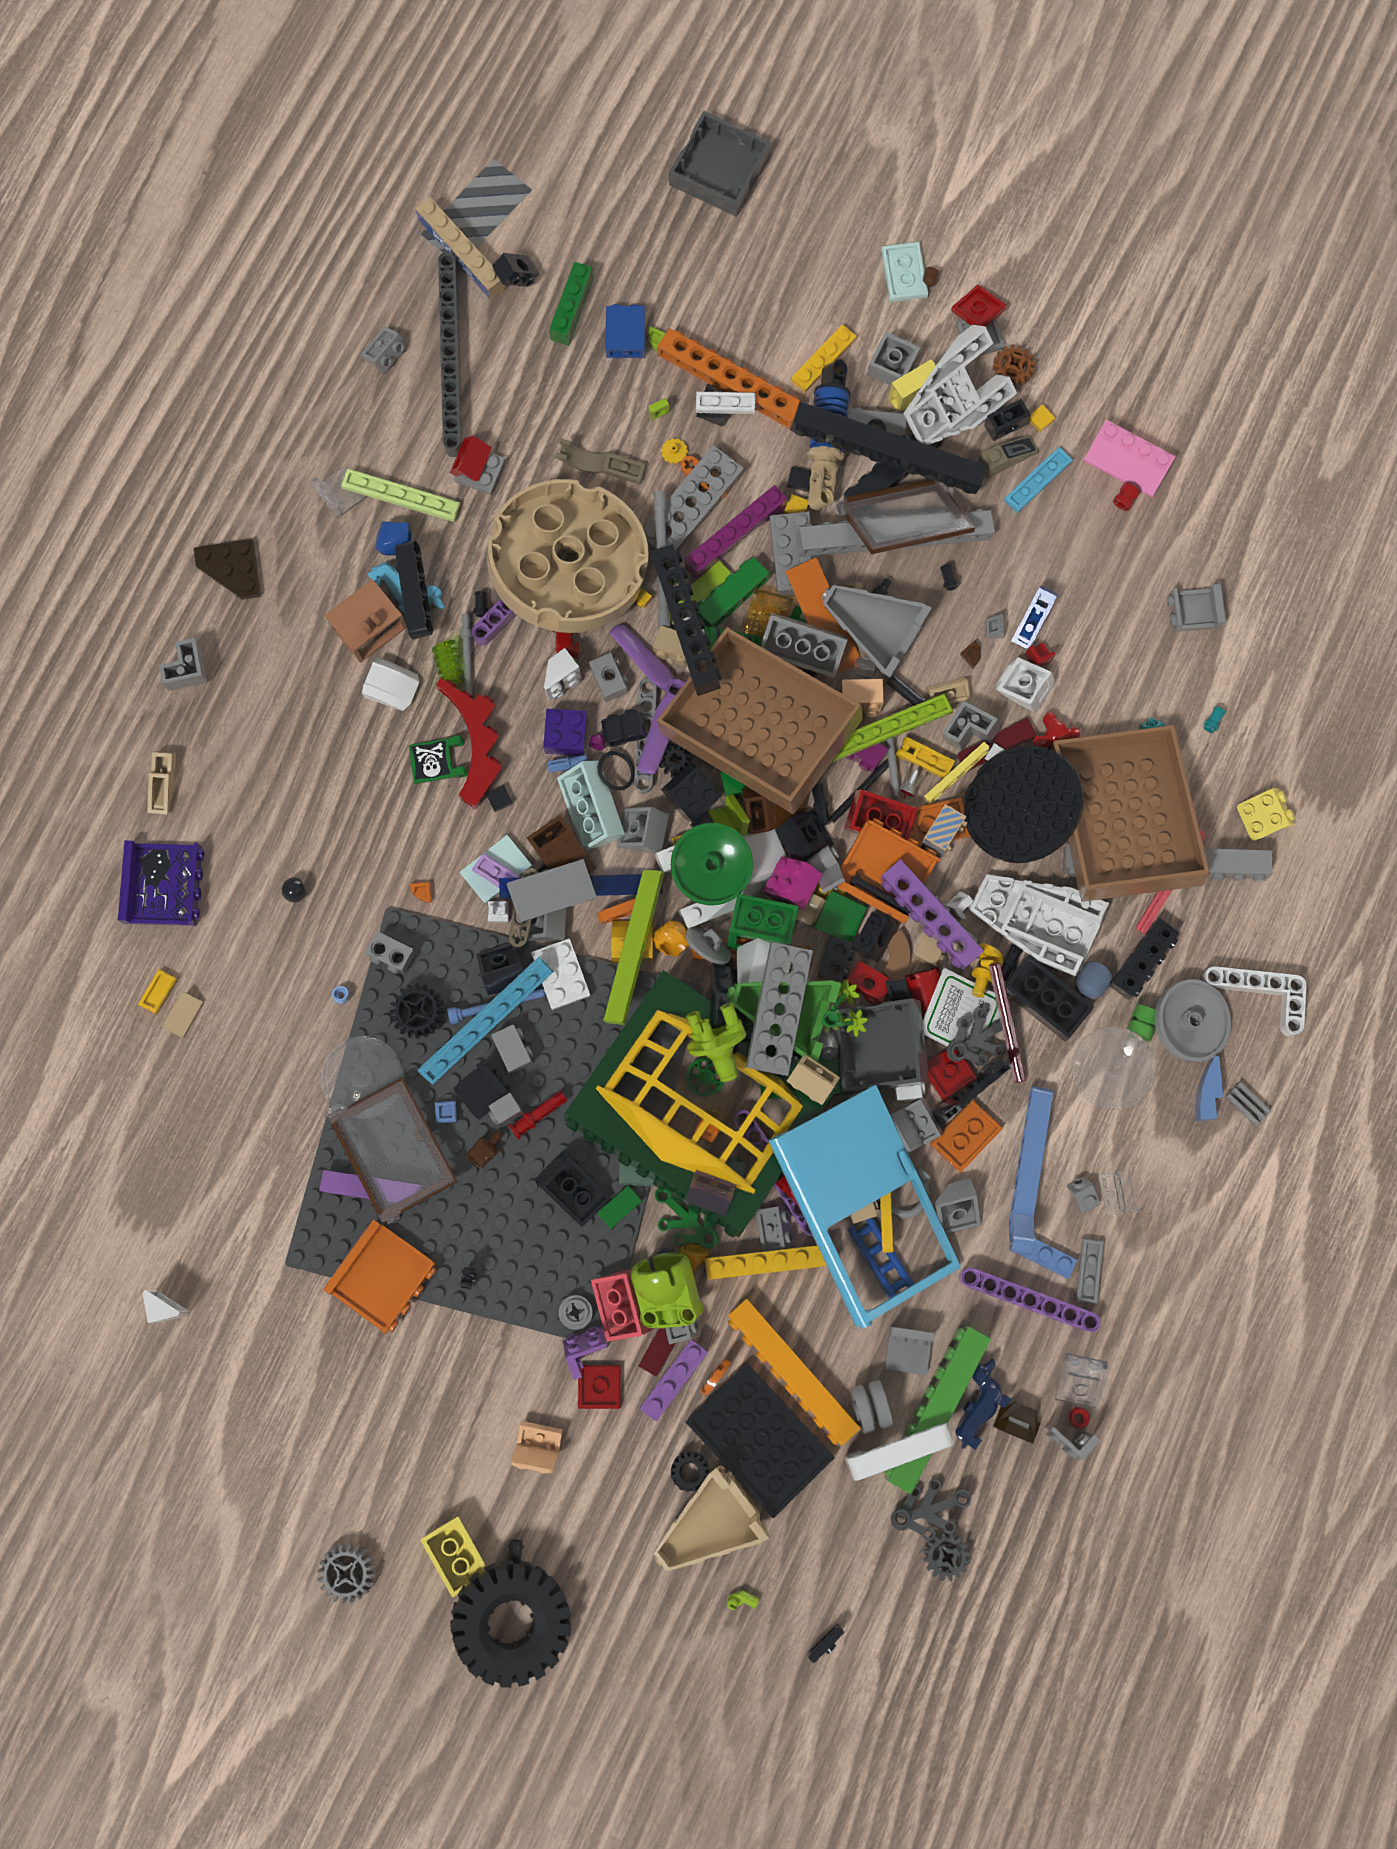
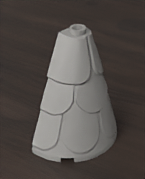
M833 585L831 589L827 588L821 597L824 600L822 602L841 628L850 634L861 650H864L879 670L888 677L893 675L894 670L903 660L922 628L924 620H926L931 611V607L924 603Z

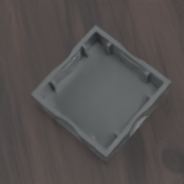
M703 111L691 132L687 145L681 150L669 171V185L737 217L771 156L772 142L751 132L738 129L727 121Z
M911 998L884 1002L870 1007L857 1006L838 1009L842 1014L843 1021L846 1018H850V1010L855 1015L858 1010H861V1018L868 1019L866 1023L862 1024L866 1028V1032L859 1030L857 1037L854 1035L853 1030L846 1032L848 1026H838V1031H836L840 1046L839 1063L842 1092L859 1093L873 1085H876L878 1090L929 1083L920 1000Z

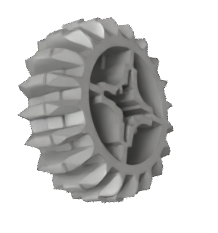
M341 1543L339 1544V1551L334 1546L331 1548L332 1554L328 1552L324 1554L328 1561L321 1560L319 1562L321 1566L325 1567L317 1570V1573L323 1574L322 1577L317 1579L318 1582L324 1581L325 1583L320 1589L328 1588L329 1591L326 1593V1597L333 1593L334 1602L339 1597H341V1604L346 1603L347 1597L350 1603L355 1601V1597L361 1600L363 1598L362 1593H369V1589L366 1586L372 1587L374 1585V1582L369 1580V1578L376 1577V1573L370 1572V1570L376 1568V1565L368 1564L373 1557L369 1556L366 1559L364 1556L368 1551L365 1549L360 1553V1545H357L352 1550V1543H348L346 1549L345 1545ZM339 1556H351L355 1559L350 1564H345L342 1561L339 1562L336 1558ZM359 1563L363 1569L362 1582L356 1574V1568ZM332 1565L334 1566L333 1569L337 1572V1579L334 1583L330 1575ZM352 1567V1569L350 1570L351 1573L349 1574L351 1575V1577L347 1576L346 1578L340 1581L344 1573L342 1572V1570L345 1571L346 1569ZM346 1582L351 1585L354 1584L357 1589L345 1591L339 1589V1587Z

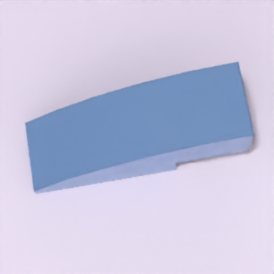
M1214 1056L1208 1061L1200 1079L1195 1106L1196 1121L1217 1119L1215 1100L1223 1098L1219 1056Z

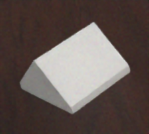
M145 1289L142 1293L148 1323H160L190 1314V1311L157 1290Z

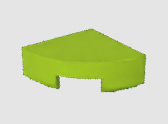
M650 326L648 329V341L650 346L657 352V346L666 333Z

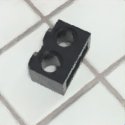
M829 936L817 978L840 983L842 980L847 979L849 969L846 968L848 960L852 961L855 949H851L853 943ZM842 947L845 950V954L838 956L835 954L834 949ZM836 966L839 969V974L831 975L828 968Z

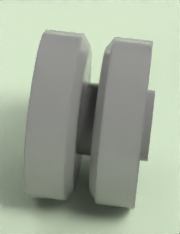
M880 1380L869 1382L868 1391L870 1397L867 1396L862 1385L851 1388L854 1411L863 1434L875 1431V1416L882 1429L893 1426L889 1405Z

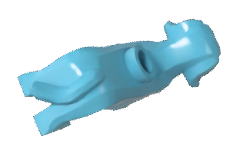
M387 562L381 563L377 567H372L371 572L367 575L378 586L382 584L381 580L388 585L393 597L401 604L398 608L405 614L399 573ZM428 586L429 604L432 603L438 609L443 610L445 606L441 600L443 596L442 591L437 586Z

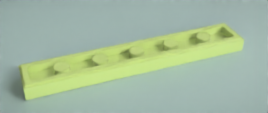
M348 468L341 484L342 489L451 522H455L460 508V502Z

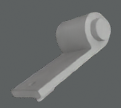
M829 846L824 847L807 858L809 864L822 874L819 884L823 893L832 888L837 890V885L845 881L837 860L840 856L834 847L830 848Z

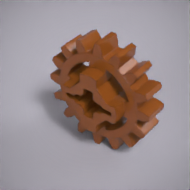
M1012 344L1010 349L1005 346L1003 352L998 351L997 357L993 361L992 370L996 371L995 375L1010 377L1016 388L1018 383L1023 386L1025 380L1030 381L1031 375L1035 371L1036 362L1032 361L1033 354L1027 355L1028 349L1022 351L1021 345H1019L1018 349H1015L1014 344Z

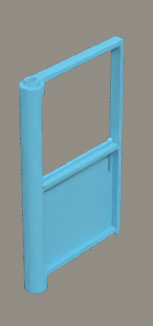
M876 1085L868 1087L861 1093L800 1126L780 1133L768 1140L856 1327L860 1326L862 1329L870 1326L875 1318L961 1268ZM911 1181L949 1264L879 1306L864 1310L827 1229Z

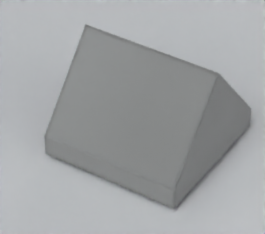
M1003 614L986 619L987 638H1004Z

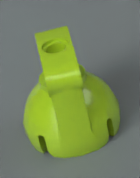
M668 1252L654 1255L652 1257L654 1272H651L650 1262L647 1259L638 1262L632 1267L631 1280L641 1311L640 1320L644 1326L648 1328H669L691 1325L703 1313L704 1306L698 1295L692 1265L688 1257L683 1253Z

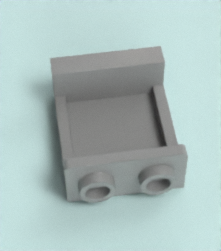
M1214 584L1210 589L1178 591L1177 588H1173L1167 596V605L1171 607L1169 622L1173 626L1174 632L1222 628L1226 622L1221 584Z

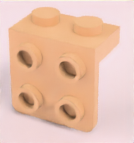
M521 1421L511 1465L519 1469L535 1470L543 1474L553 1473L559 1454L563 1429Z

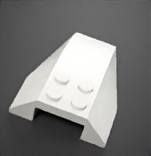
M986 874L970 911L1037 961L1076 976L1083 966L1099 932L1109 903L1103 900L1081 902L1079 891L1071 887H1057L1052 884H1038L1027 880L1019 881L1014 880V878Z

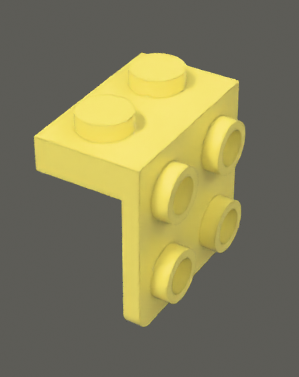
M1272 788L1238 804L1237 810L1251 840L1257 841L1278 830L1295 825L1293 821L1295 820V815L1291 809L1287 808L1285 803L1287 798L1282 790Z

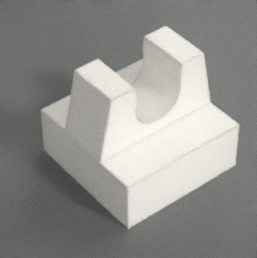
M959 891L945 905L959 918L964 919L966 916L963 911L966 908L970 910L973 900L969 895Z
M488 901V923H509V901Z

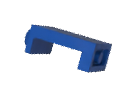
M613 304L606 306V358H645V306L638 304L630 306Z

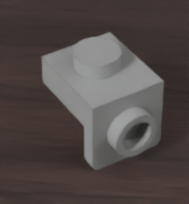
M1086 1177L1077 1178L1067 1185L1068 1190L1073 1194L1078 1210L1082 1214L1101 1205L1093 1184Z

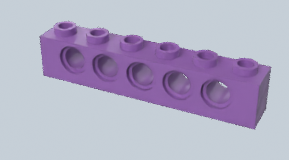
M901 859L882 875L881 885L887 892L891 891L896 896V902L901 907L905 906L910 911L908 914L916 923L919 921L924 927L922 928L924 933L929 938L933 937L938 942L936 944L943 953H948L951 957L950 961L956 968L964 970L984 952ZM905 882L908 885V889H899L897 883ZM919 897L922 904L914 905L911 902V898ZM925 913H934L935 920H927L925 917ZM946 927L949 930V935L942 936L939 933V928ZM953 943H961L963 951L958 952L954 950Z

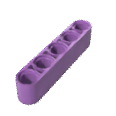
M501 599L473 626L472 634L478 645L484 646L489 644L517 616L512 610L505 608L506 604ZM494 617L500 618L498 623L491 622ZM480 631L487 632L484 637L477 636Z
M323 1170L319 1191L369 1199L357 1175ZM372 1178L384 1202L399 1203L423 1190L424 1187L417 1184Z

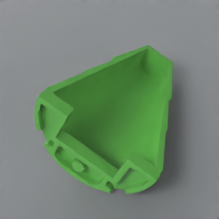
M762 982L736 983L733 987L730 986L726 996L729 999V1003H733L734 1008L754 1023ZM781 982L778 986V991L781 994H785L788 991V985L785 982ZM806 982L793 1048L802 1057L806 1054L818 1062L823 1043L818 1042L823 1028L821 1021L823 1020L824 1013L828 1011L829 1004L836 1003L841 987L840 982ZM777 1003L774 1006V1012L777 1015H781L784 1012L782 1003ZM773 1024L770 1027V1033L773 1036L780 1033L778 1024Z

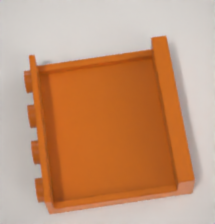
M875 818L872 821L867 819L840 867L845 881L837 886L905 924L908 919L905 913L856 884L855 886L850 885L849 882L855 872L860 873L862 879L895 898L896 896L891 891L887 892L881 885L882 875L901 859L924 885L936 862H940L941 859L936 857L937 852L927 847L926 850L919 848V842L911 838L908 840L901 838V832L893 828L890 831L883 828V822ZM905 882L897 883L899 889H908V885ZM912 897V898H911V902H912L913 904H914V902H915V900H916L917 897Z
M373 1219L323 1290L372 1323L383 1334H388V1332L392 1333L398 1326L399 1322L397 1320L400 1315H405L412 1306L410 1301L413 1297L417 1298L424 1289L422 1285L425 1280H430L436 1273L437 1269H435L437 1263L383 1224Z

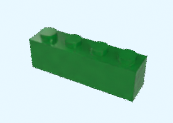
M574 261L549 328L551 341L569 346L594 279L591 266Z
M754 557L749 561L745 560L735 574L732 572L726 577L725 583L721 586L717 585L707 599L703 598L697 603L700 612H697L696 615L698 618L702 617L703 623L706 626L718 627L769 581L770 573Z

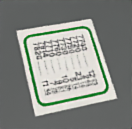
M944 968L923 1019L924 1035L948 1046L950 1042L955 1041L958 1031L957 1019L967 1017L970 1019L971 1025L966 1030L964 1041L968 1040L975 1021L973 1011L976 1008H985L987 1011V1017L984 1019L981 1032L995 1025L1000 1018L995 993L986 989L984 998L975 997L971 994L974 982ZM981 1010L978 1012L979 1017H982ZM964 1019L961 1022L963 1027L966 1025ZM992 1036L984 1041L990 1043ZM977 1047L967 1050L975 1054H986L987 1052ZM982 1057L979 1058L980 1063L983 1062Z

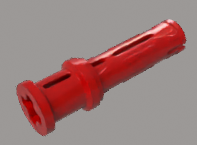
M558 1091L530 1113L522 1114V1118L513 1124H508V1126L519 1140L521 1135L530 1129H535L536 1124L568 1102V1100L561 1091Z

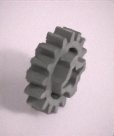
M941 1532V1538L935 1535L933 1543L926 1542L930 1547L929 1549H923V1552L928 1554V1557H924L923 1561L929 1562L926 1569H933L932 1576L936 1577L940 1574L941 1581L945 1579V1576L948 1577L949 1581H952L953 1575L960 1578L959 1572L967 1571L964 1564H970V1561L966 1559L970 1552L964 1551L967 1544H960L961 1537L958 1536L953 1539V1534L946 1537L944 1532ZM943 1542H951L954 1543L955 1546L953 1545L952 1547H947L943 1544ZM935 1548H937V1555L936 1557L932 1558L933 1551ZM942 1548H943V1550H944L945 1552H947L948 1554L951 1553V1555L949 1556V1558H950V1562H951L952 1564H950L948 1561H946L945 1559H943V1558H944V1555H943ZM961 1554L960 1562L957 1566L956 1559ZM946 1566L950 1571H942L938 1567Z

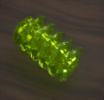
M455 640L440 642L432 648V653L435 654L434 660L436 661L435 665L438 669V676L444 681L448 679L454 684L464 681V677H458L463 674V670L456 669L461 666V662H455L459 659V655H453L458 650L456 647H451L456 644Z

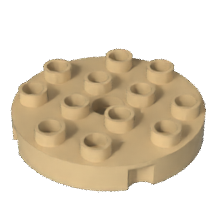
M569 479L537 483L512 496L494 518L493 531L491 536L488 537L487 568L492 585L498 596L510 610L535 626L565 633H583L598 629L622 616L635 602L644 583L648 565V543L643 527L633 511L621 499L599 486L594 489H586L579 484L578 480ZM564 549L571 554L577 553L578 560L573 562L563 561L557 557V552Z

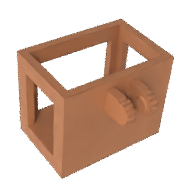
M373 579L325 614L331 628L359 663L363 662L407 628L402 614ZM392 623L395 624L393 628H391L389 631H387L385 634L379 637L376 641H374L364 650H359V648H361L363 645L369 642L372 638H374L376 635H378Z

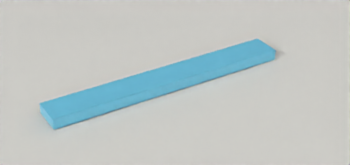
M538 957L418 1069L419 1073L433 1085L554 971Z

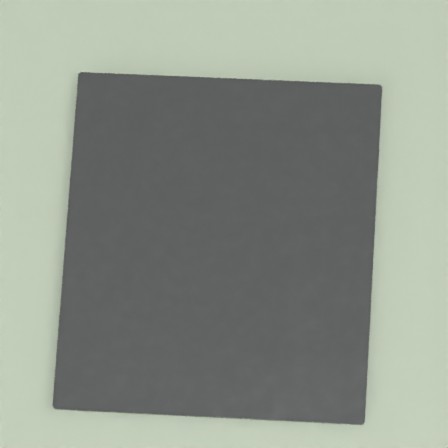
M387 908L379 932L413 948L416 953L405 974L400 971L398 974L389 971L387 969L388 966L383 963L377 965L370 962L285 1260L286 1266L331 1278L374 1219L437 1263L435 1269H437L436 1273L430 1280H425L422 1285L424 1287L423 1291L417 1298L414 1296L413 1299L567 1338L572 1334L579 1335L592 1327H603L591 1280L629 1269L650 1186H629L642 1202L612 1229L606 1225L597 1213L581 1227L540 1188L535 1178L563 1150H566L612 1197L602 1208L627 1187L619 1185V1157L613 1153L611 1155L606 1154L600 1149L601 1145L596 1142L590 1143L583 1138V1133L578 1130L576 1132L572 1131L566 1126L564 1121V1113L625 1026L609 1024L603 1021L618 964L576 954L591 997L555 1010L551 1009L546 993L541 998L521 1002L432 1085L419 1073L418 1069L477 1015L464 1017L459 1023L451 1025L447 1009L455 1007L462 1010L489 1003L498 995L492 994L488 996L481 977L476 954L509 944V940L506 936ZM515 939L516 944H519V941H522ZM526 942L523 946L517 947L524 970L534 962L531 952L546 946ZM380 945L376 949V954L378 955L385 952L384 945ZM402 954L396 955L394 963H401L404 956ZM639 970L626 1023L660 975ZM680 980L699 993L700 986L698 984ZM416 983L420 985V990L424 984L428 986V990L433 987L435 989L433 995L436 993L441 995L437 1001L443 1000L445 1003L439 1008L446 1009L445 1013H439V1015L445 1018L444 1021H437L441 1027L437 1028L434 1025L432 1028L435 1030V1033L432 1034L428 1030L427 1038L420 1033V1039L415 1038V1033L412 1038H408V1031L404 1035L400 1034L401 1028H394L397 1022H391L390 1020L396 1015L389 1013V1010L396 1009L390 1003L398 1002L394 995L397 994L401 997L403 994L400 992V989L402 988L407 992V985H411L414 990ZM541 983L535 990H544L543 984ZM413 996L408 1001L416 1003L420 998L423 999L424 996ZM430 999L427 1003L426 1013L432 1017L434 1007ZM403 1005L402 1019L405 1023L408 1020L409 1010ZM410 1006L415 1012V1014H421L425 1017V1015L420 1010L422 1007L417 1009ZM418 1020L411 1027H421L428 1022ZM662 1020L648 1040L666 1049H670L681 1031ZM514 1024L516 1029H521L525 1037L522 1040L524 1047L529 1046L534 1057L531 1058L533 1064L513 1074H509L491 1035ZM688 1036L685 1037L657 1079L673 1091ZM643 1046L631 1066L648 1075H652L664 1058V1055ZM483 1060L485 1064L490 1062L497 1072L494 1075L498 1080L503 1078L510 1088L507 1091L514 1096L524 1113H530L558 1091L564 1094L568 1102L536 1124L535 1129L528 1130L518 1140L508 1125L502 1127L500 1124L496 1125L488 1113L481 1119H476L454 1092V1087L478 1068L476 1065ZM625 1072L613 1092L630 1101H634L647 1082L629 1072ZM403 1078L458 1183L421 1202L420 1207L414 1206L382 1223L370 1199L319 1191L323 1170L357 1175L329 1118ZM653 1086L639 1106L659 1120H663L670 1109L672 1098ZM399 1093L343 1122L372 1178L424 1186L423 1189L444 1178L425 1141L421 1144L417 1142L413 1133L418 1128ZM456 1101L457 1122L436 1124L435 1102ZM522 1116L511 1122V1124L522 1118ZM498 1131L502 1135V1138L495 1144L498 1153L482 1169L478 1168L467 1158L466 1153L480 1137H485L489 1140ZM384 1202L385 1205H386V1207H387V1209L390 1208L391 1206L397 1204V1203ZM464 1267L475 1268L474 1273H478L476 1286L472 1285V1289L461 1288L460 1281ZM573 1295L586 1298L592 1306V1318L589 1324L578 1330L567 1328L559 1318L561 1303L567 1297ZM573 1303V1311L567 1314V1316H575L579 1322V1314L585 1310L577 1309Z

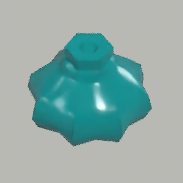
M1149 718L1150 721H1144L1140 724L1139 729L1164 727L1165 724L1161 720Z

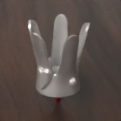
M907 767L904 783L900 788V791L905 794L904 799L907 795L914 797L916 789L925 779L926 775L916 780L918 770H914L912 773L909 772Z

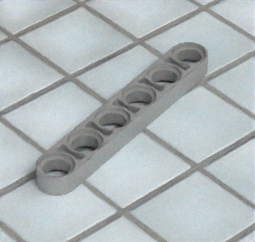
M644 678L639 682L638 712L643 714L644 721L652 723L656 711L657 686L648 678ZM645 683H651L653 690L651 692H644L642 686ZM644 702H650L653 707L650 711L646 712L642 710L641 705ZM649 730L645 731L646 738L636 741L634 783L635 789L640 794L649 793L653 787V774H645L637 769L643 752L639 745L647 739ZM646 779L649 782V787L641 789L638 787V782Z

